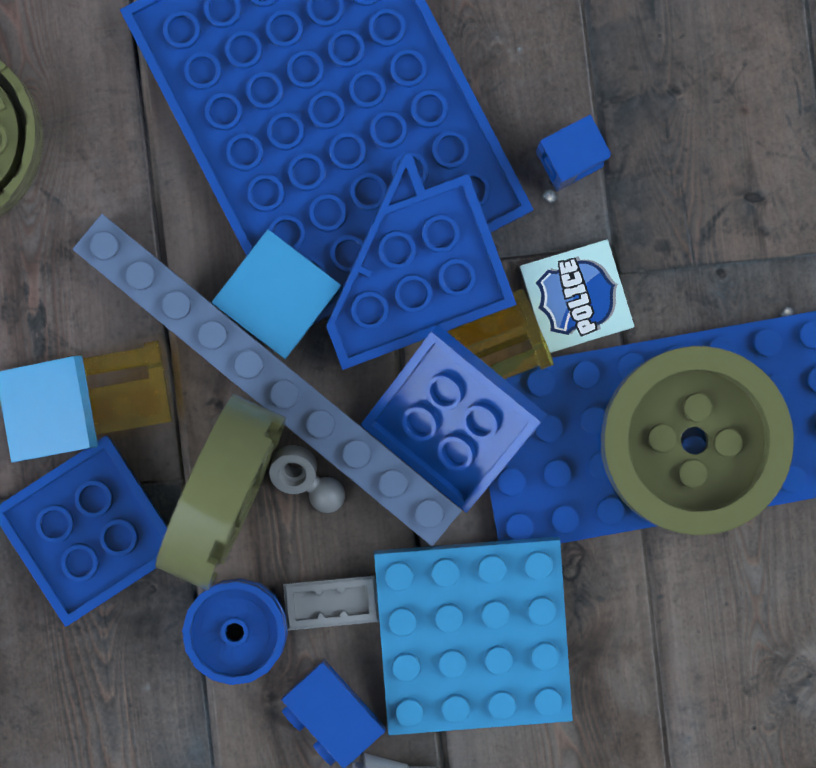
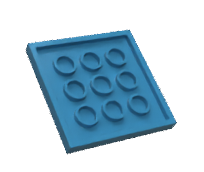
M559 536L374 551L388 735L573 721Z

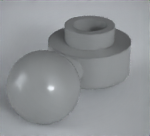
M289 445L280 448L274 454L269 475L271 482L277 489L288 494H299L307 491L311 505L322 513L335 512L344 503L345 490L343 485L333 477L319 478L316 476L317 461L309 450L301 446ZM287 463H296L301 465V467L293 468Z

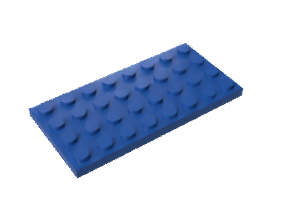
M816 311L492 368L547 414L489 486L498 541L559 536L560 543L656 527V525L651 524L633 512L621 500L608 479L601 456L603 417L614 391L632 370L652 357L682 347L708 346L731 351L754 363L773 381L783 396L790 413L794 434V448L790 469L785 482L768 506L816 498ZM690 427L685 430L681 437L683 449L690 454L702 452L706 446L704 431L697 427Z

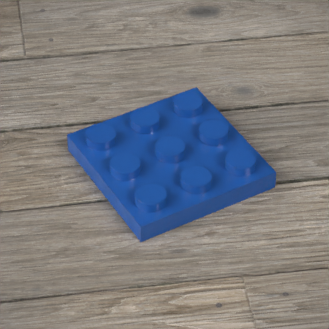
M437 325L361 423V426L467 513L547 414L441 326Z
M109 435L97 441L98 447L84 449L0 504V527L65 627L155 570L156 559L168 525Z

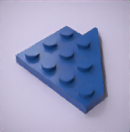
M411 152L402 156L326 323L342 370L424 340L437 325L448 331L517 305L469 173L424 189Z

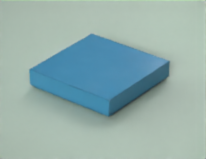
M267 229L211 303L286 360L342 285Z
M82 355L0 371V401L11 463L98 447Z

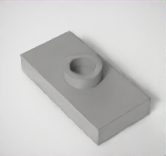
M375 575L283 584L287 631L379 622Z

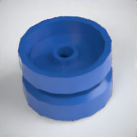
M244 578L222 580L212 586L209 591L205 590L199 594L187 610L182 629L184 648L194 667L209 679L228 685L249 683L269 672L283 653L289 632L287 631L286 611L277 595L263 584ZM237 623L242 626L244 630L242 638L237 636L232 640L227 636L226 631L231 628L230 624Z

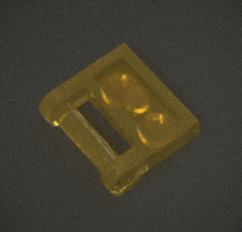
M523 289L513 292L517 305L447 331L479 359L529 340L532 349L489 365L490 368L504 379L537 366L542 370L554 365L546 341Z
M158 340L145 342L143 348L83 358L86 380L87 376L146 365L149 372L148 379L88 389L96 435L173 422L162 352Z

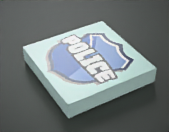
M608 239L519 266L545 354L635 327Z

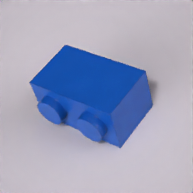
M325 658L286 692L281 699L286 705L282 710L284 716L298 731H301L304 727L310 731L318 740L313 744L314 749L330 766L337 761L342 768H346L375 742L386 729V726Z

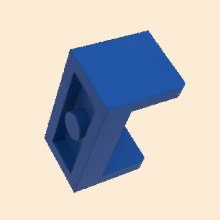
M591 114L540 140L535 151L556 192L602 169L604 166L603 161L611 156V152Z

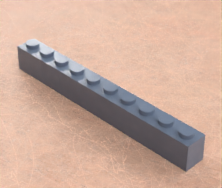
M101 214L72 250L256 402L273 412L287 417L285 425L432 547L461 513L462 510L105 215Z

